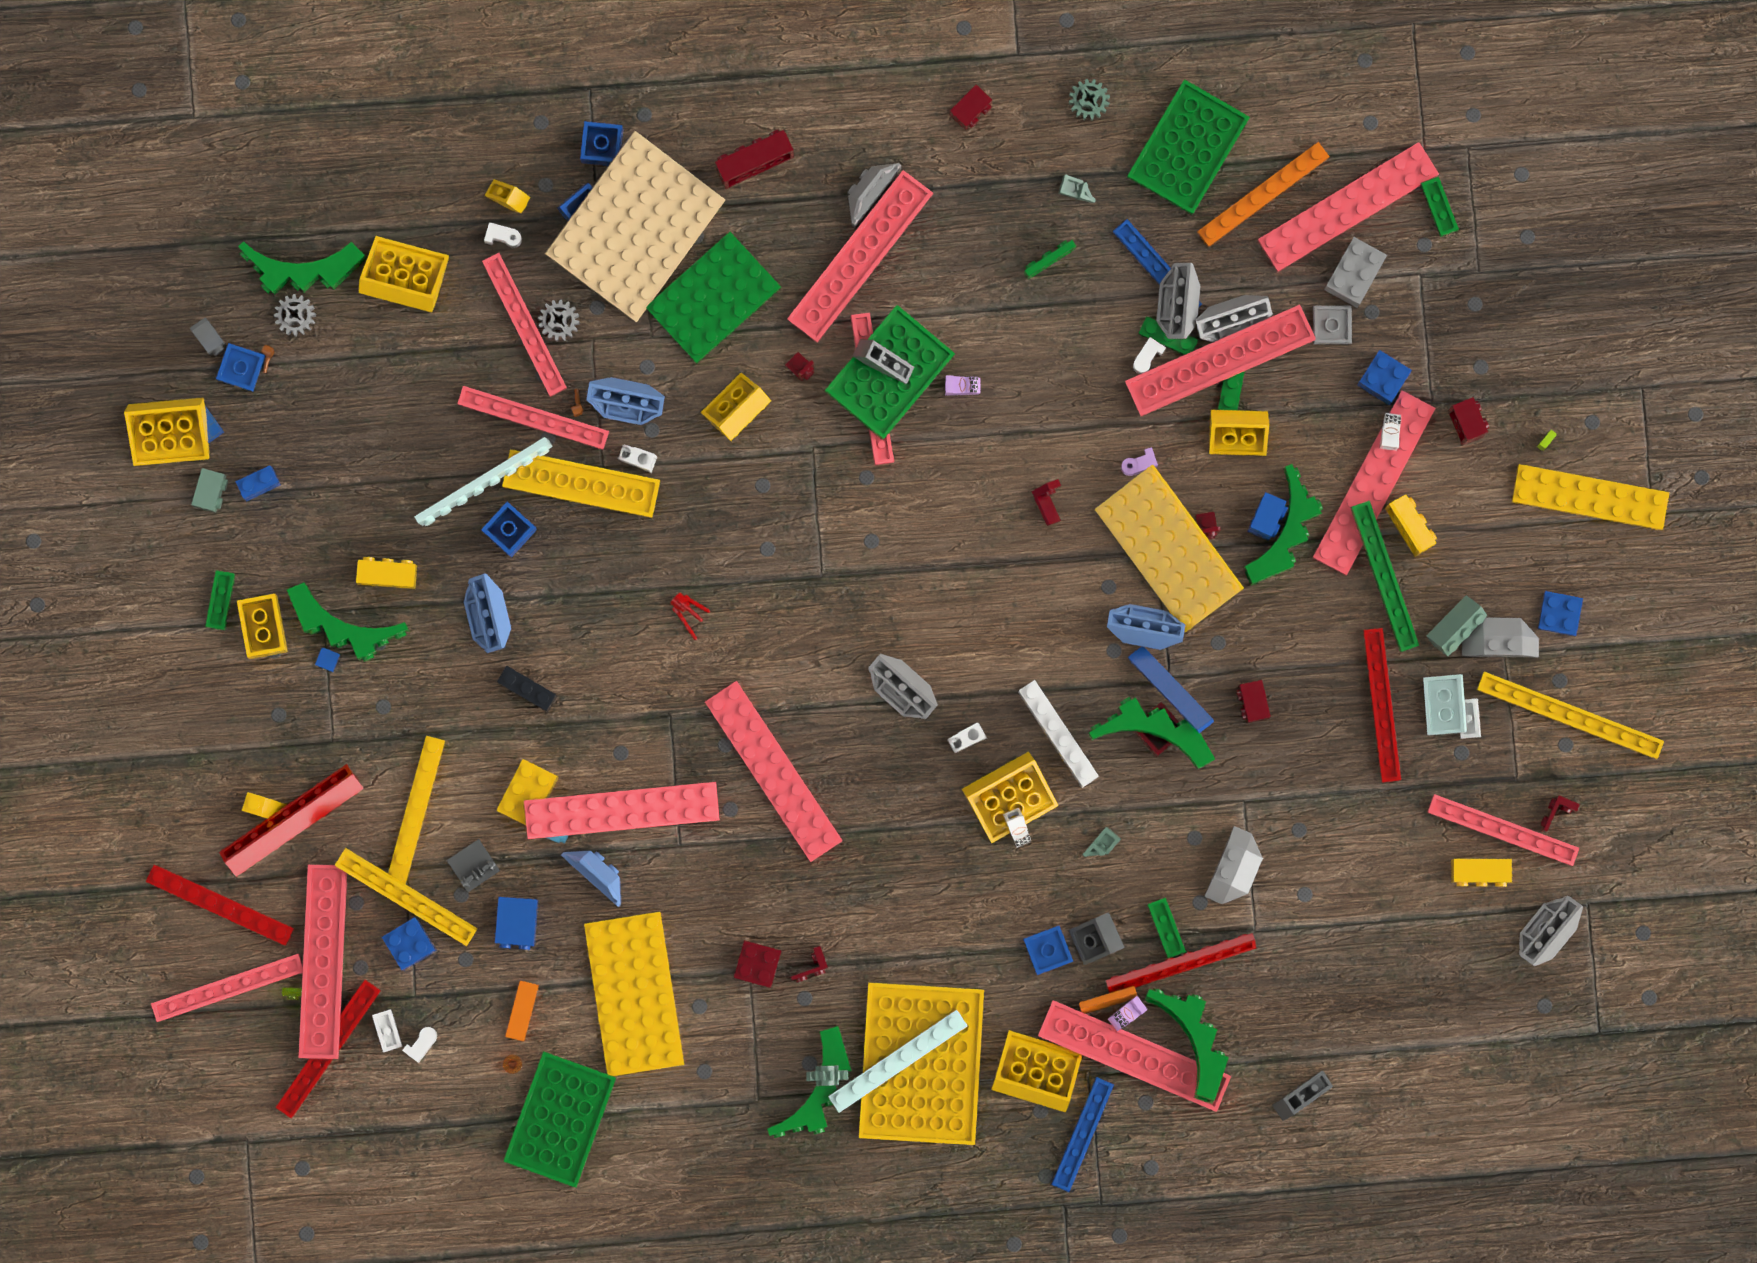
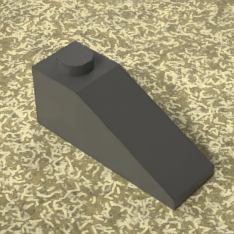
M206 317L190 327L193 334L210 356L213 354L216 356L224 350L225 342Z
M860 339L853 354V357L865 365L904 384H907L914 369V366L874 340Z
M1322 1070L1272 1106L1282 1121H1284L1327 1092L1333 1085Z

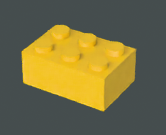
M269 594L238 600L237 605L247 658L255 659L288 652L278 596L276 594Z
M522 759L496 811L526 826L524 800L548 798L559 777Z

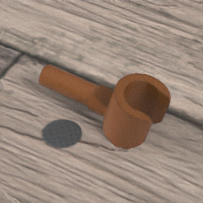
M264 345L261 354L266 356L262 372L267 373L270 358H272L275 352L268 345Z
M574 389L576 405L571 407L574 417L583 414L579 389Z

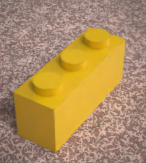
M363 557V560H358L356 583L358 585L415 589L417 565L413 564V561L401 560V563H394L393 559L383 558L381 562L374 561L375 558Z
M1512 859L1451 860V883H1457V886L1464 887L1468 886V883H1476V887H1487V883H1495V887H1507V883L1512 882Z

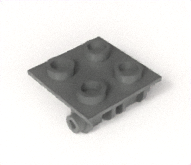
M479 839L447 860L467 892L500 871Z

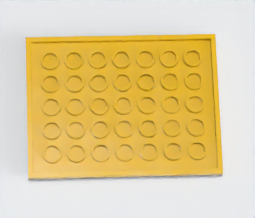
M868 983L863 1073L956 1010L968 1026L861 1098L859 1138L975 1145L984 990Z

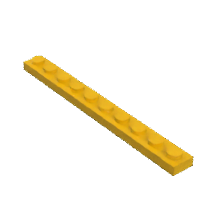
M1483 672L1477 688L1480 692L1654 759H1658L1664 743L1663 740L1487 672Z

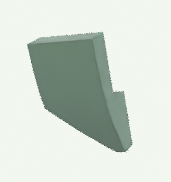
M1063 175L1058 194L1095 203V198L1091 195L1087 182L1084 183L1083 180Z
M1106 826L1082 855L1087 857L1109 854L1121 838Z

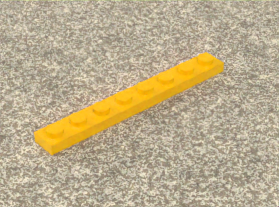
M429 736L425 738L388 872L389 875L406 884L445 744V740Z
M347 848L344 849L335 864L339 869L465 946L469 944L478 929Z

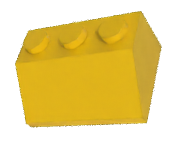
M740 373L701 411V414L731 441L765 409L771 400L758 385L743 373Z
M1211 410L1209 454L1266 456L1269 434L1268 411Z
M1404 495L1388 504L1385 510L1414 557L1433 547L1436 544L1435 540L1437 538L1434 532L1426 527L1425 523L1427 522L1424 516L1416 511L1414 500Z

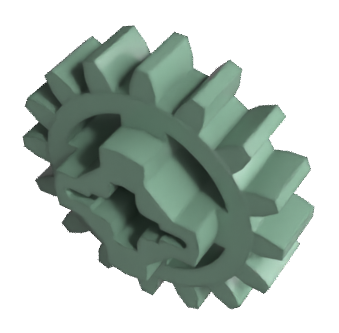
M1085 79V84L1079 81L1078 88L1072 87L1075 93L1069 94V97L1073 98L1069 100V105H1074L1071 111H1077L1076 117L1083 115V120L1090 117V120L1093 121L1095 115L1097 118H1100V112L1106 113L1104 107H1109L1110 103L1106 100L1110 99V95H1105L1108 89H1102V83L1096 85L1095 79H1093L1092 83ZM1080 92L1082 99L1077 102V95ZM1086 96H1088L1089 99L1093 98L1092 103H1090V101L1086 102ZM1102 98V104L1098 107L1096 102ZM1082 109H1089L1091 112L1084 111Z
M815 1066L816 1071L806 1072V1081H816V1086L839 1085V1080H848V1070L839 1071L838 1066Z

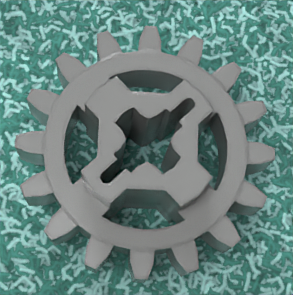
M293 294L292 299L285 296L286 301L280 300L281 306L275 307L278 313L274 314V317L279 318L275 323L276 325H281V331L287 329V335H290L291 332H293L294 336H297L298 332L304 335V329L310 331L309 324H315L312 317H316V314L311 312L315 308L313 305L308 306L310 300L304 301L302 295L299 299H297L295 294ZM298 303L297 306H290V304ZM285 310L286 318L283 321V311ZM289 310H291L294 313H297L300 320L298 318L296 319L295 317H292ZM305 310H307L306 320L304 319V313L306 312ZM294 324L300 325L299 327H291Z
M552 300V306L546 303V311L541 309L540 312L543 316L538 317V320L543 322L539 324V328H545L542 331L543 335L549 333L548 339L554 336L556 342H558L559 337H562L563 341H566L567 335L572 338L571 332L578 331L575 325H580V322L575 320L579 317L578 313H574L576 308H569L570 302L563 305L562 300L559 301V304ZM555 309H564V311L558 312ZM549 314L551 316V320L547 325L546 319ZM555 316L559 319L562 318L564 327L556 323ZM571 317L572 322L570 327H568L567 320ZM554 330H562L563 332H561V333H556V332H553V331H554Z

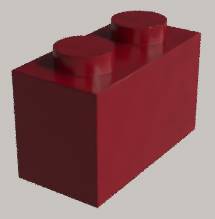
M975 85L950 110L949 115L965 130L969 127L972 129L979 122L977 118L982 113L986 115L991 110L992 99L978 85Z
M1258 680L1240 684L1236 694L1238 701H1242L1243 708L1240 709L1242 719H1246L1247 723L1269 719L1271 715L1263 681Z

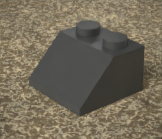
M1109 912L1069 930L1084 965L1125 948Z

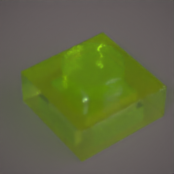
M282 988V996H287V1000H299V996H302V988Z

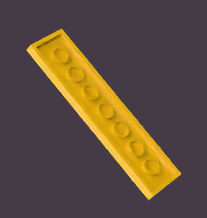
M510 449L508 459L521 451ZM539 455L533 458V462L529 465H522L516 469L517 471L514 474L504 476L503 488L653 518L660 480Z
M1519 464L1512 502L1662 531L1670 492Z

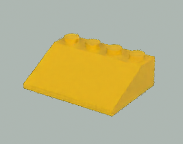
M376 236L359 279V293L433 312L449 255Z
M204 398L128 404L124 414L133 466L210 458Z
M1029 752L962 789L991 843L1010 833L1003 814L1019 808L1024 817L1025 824L1058 806L1036 761Z
M1009 1030L991 1090L1066 1112L1082 1055L1065 1047Z

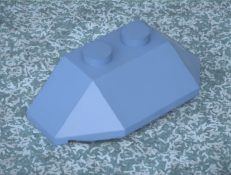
M612 377L590 381L587 401L604 418L638 425L645 424L661 416L665 399L664 395L650 385Z
M487 574L470 578L464 598V606L472 638L487 653L503 649L511 631L503 592Z
M1128 604L1109 611L1107 628L1123 643L1162 650L1183 642L1185 624L1168 611Z
M591 851L563 852L561 854L565 860L616 906H621L620 877L617 875L619 871L612 864L607 866L602 862L605 859L597 851L595 853Z

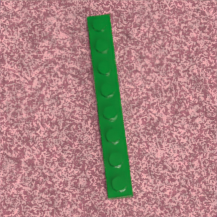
M1370 500L1352 506L1350 508L1399 651L1403 652L1417 647L1419 643Z

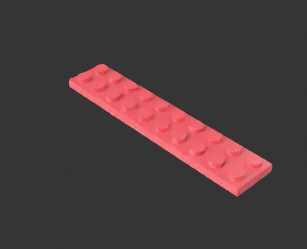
M1418 142L1267 233L1257 241L1278 273L1421 186L1422 182L1435 178L1439 173Z
M903 170L787 320L818 343L931 198L933 192Z
M1298 305L1126 380L1125 384L1140 416H1143L1315 341L1316 338L1301 306Z
M1403 390L1400 392L1390 411L1391 414L1401 415L1399 448L1397 451L1380 449L1381 428L1313 556L1314 559L1347 576L1363 546L1350 507L1370 500L1377 520L1436 409L1435 407Z
M737 681L705 701L707 707L809 861H814L841 843L842 839L739 683Z
M716 782L524 800L527 839L720 820Z
M308 865L299 1058L338 1059L347 873L335 865Z
M1054 1000L1038 1034L1041 1038L1215 1112L1219 1108L1231 1079L1230 1075L1223 1074L1213 1104L1194 1098L1197 1085V1065L1195 1060L1122 1029L1116 1031L1113 1025Z

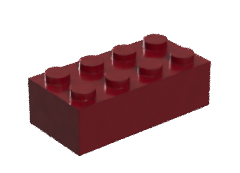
M775 130L765 139H755L751 142L752 145L748 147L740 146L734 150L735 153L719 156L717 161H715V166L725 189L794 158V149L785 131Z

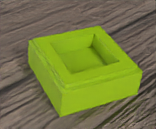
M1551 429L1537 447L1544 451L1557 433Z

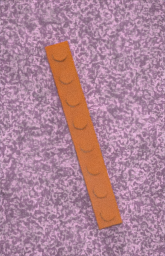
M1317 142L1197 231L1198 235L1209 248L1326 161L1330 156L1321 144Z

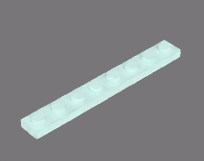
M542 438L414 516L416 521L422 526L432 524L436 517L447 515L452 511L451 508L456 505L461 506L465 504L469 497L484 492V488L489 485H496L500 482V478L505 475L510 476L514 474L518 467L529 465L533 462V458L538 455L543 456L547 454L553 446L547 438Z
M957 1010L828 1096L838 1113H840L968 1025Z

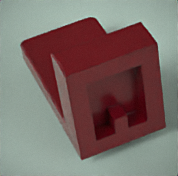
M799 352L785 364V367L801 382L804 379L808 380L815 373L814 362L812 360L809 362Z
M1059 479L1045 483L1031 491L1047 526L1061 521L1050 497L1056 493L1055 489L1061 487Z
M1215 512L1195 515L1197 525L1208 540L1215 539V536L1221 531L1220 527H1217Z
M1560 795L1552 798L1548 805L1550 809L1548 816L1544 815L1541 821V831L1544 833L1548 831L1558 806L1561 807V811L1571 814V812L1575 813L1578 811L1580 804Z
M821 946L813 948L814 953H811L814 964L818 963L819 967L791 976V981L796 980V983L807 980V975L814 973L816 977L826 973L825 969L828 966Z

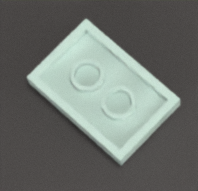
M1463 675L1423 678L1427 735L1467 732Z

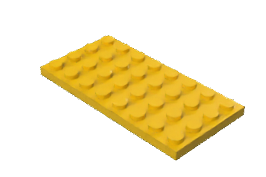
M1154 465L1149 466L1095 509L1169 612L1185 624L1184 632L1190 630L1244 589Z
M661 912L584 924L607 1074L618 1076L685 1065Z

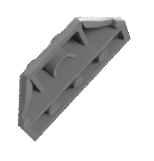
M899 163L872 166L869 170L865 169L859 177L861 181L857 185L853 184L849 189L850 216L854 228H856L901 170Z
M1174 263L1172 269L1160 283L1156 321L1168 339H1186L1196 326L1195 320L1198 318L1200 283L1193 263Z
M1243 295L1208 307L1195 321L1200 338L1213 343L1266 320L1273 313L1268 296Z
M1486 617L1471 632L1470 636L1462 642V656L1538 658L1539 638L1521 618Z
M880 654L869 666L875 692L902 716L926 719L938 706L931 686L902 660Z
M1235 826L1233 827L1204 896L1205 898L1224 904L1249 893L1263 859L1252 833Z
M1569 896L1544 903L1520 932L1519 955L1534 967L1553 959L1577 930L1583 906Z

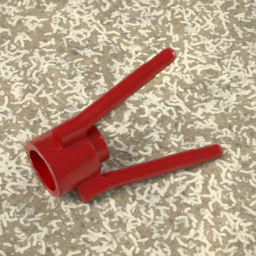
M680 592L670 602L673 606L672 610L678 615L693 639L697 640L696 635L680 611L685 612L687 610L697 620L702 622L703 619L689 607L690 603L707 613H710V610L691 599L687 594L684 596Z

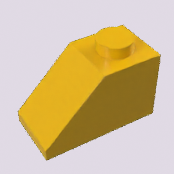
M493 179L485 194L487 198L522 214L530 199L527 194L517 187Z
M247 792L242 811L268 819L287 804Z

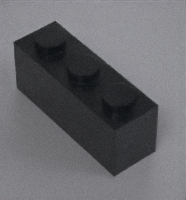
M509 666L505 667L497 681L499 685L547 713L558 697L555 693Z

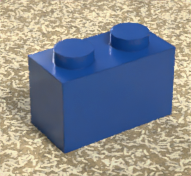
M271 465L235 481L246 502L281 486Z

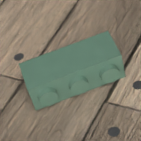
M1466 595L1427 635V638L1434 647L1448 657L1484 621L1487 614L1479 604Z

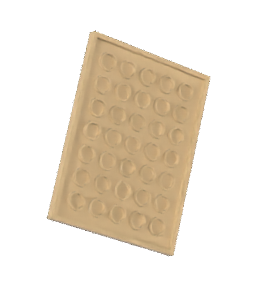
M634 131L544 254L634 322H637L647 309L648 304L653 301L725 202V199L638 132Z

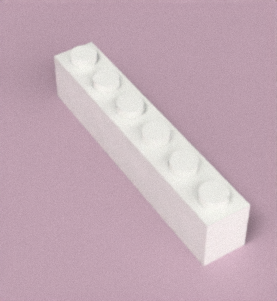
M1034 680L1018 691L1019 695L1081 788L1099 777L1036 681Z

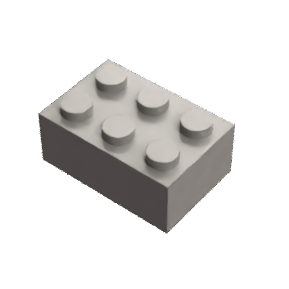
M1353 237L1324 290L1358 308L1387 255Z

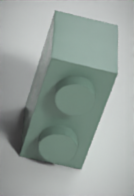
M202 468L191 505L195 508L216 513L217 509H220L222 506L223 498H221V494L227 488V476Z

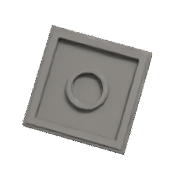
M1313 306V333L1316 338L1313 344H1352L1351 306Z

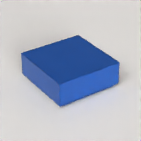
M322 647L315 665L334 672L340 654Z

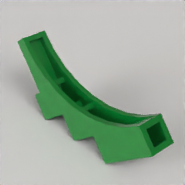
M244 241L238 246L241 250L239 254L246 261L251 260L255 264L253 268L260 275L264 273L259 278L262 282L260 286L268 294L272 292L274 295L290 280H292L290 284L297 291L301 289L305 293L320 277L322 278L320 282L327 289L331 287L335 290L367 259L352 242L327 258L298 264L267 258L254 251Z
M1293 464L1285 466L1283 469L1289 489V510L1285 526L1270 550L1243 568L1251 586L1294 568L1296 560L1293 553L1288 552V549L1307 542V537L1309 536L1306 526H1302L1301 523L1322 514L1321 510H1323L1320 500H1316L1315 496L1307 499L1308 491L1305 485H1301L1299 478H1301L1300 472L1297 467H1293Z
M305 582L287 589L304 632L313 635L320 632V628L323 627L331 646H336L337 648L347 645V641L350 640L359 661L363 660L366 662L373 659L374 654H377L376 645L378 647L387 645L389 643L388 640L396 638V640L407 636L406 632L410 631L405 622L384 628H365L345 623L333 617L320 606Z
M1128 697L1121 701V706L1118 707L1121 715L1118 716L1116 713L1108 717L1107 723L1103 725L1098 723L1090 728L1091 732L1088 733L1092 741L1104 735L1120 731H1138L1153 734L1178 747L1190 759L1197 770L1215 760L1201 733H1198L1186 719L1178 722V727L1175 728L1164 708L1162 710H1159V708L1152 710L1148 713L1149 717H1147L1136 698L1131 700Z
M1149 989L1144 1000L1158 1006L1169 1014L1181 1026L1190 1041L1197 1065V1085L1194 1098L1213 1104L1229 1057L1225 1056V1053L1221 1051H1211L1218 1029L1213 1028L1214 1026L1207 1022L1199 1023L1206 1001L1202 1000L1201 996L1192 994L1191 996L1188 995L1184 1002L1179 996L1171 995L1170 997L1163 994L1164 992L1159 989Z
M839 1026L820 1031L823 1046L822 1066H838L839 1071H852ZM836 1085L815 1086L806 1103L794 1115L782 1123L767 1128L769 1136L774 1135V1138L785 1136V1131L791 1129L795 1133L804 1130L803 1126L807 1125L809 1132L813 1131L814 1135L825 1132L824 1128L828 1126L821 1104L825 1103L826 1107L833 1105L828 1096L837 1091Z

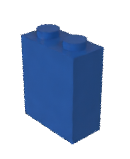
M498 897L495 943L499 944V948H511V945H519L518 949L530 950V946L535 947L538 900Z

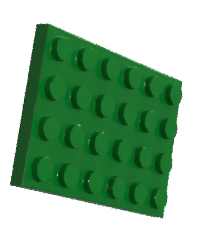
M1184 79L1127 178L1193 215L1250 117Z
M729 232L649 303L646 308L697 364L777 293L781 286L740 241Z
M898 305L894 307L868 340H874L914 366L907 384L879 372L852 357L825 389V392L882 440L885 439L955 355L952 350Z
M543 1051L504 1162L577 1188L616 1077Z

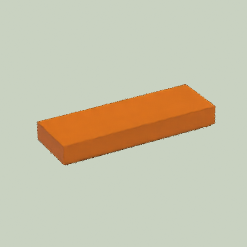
M520 980L505 1037L525 1042L539 985Z
M1135 986L1085 1000L1079 1003L1080 1011L1086 1014L1135 998L1137 992Z

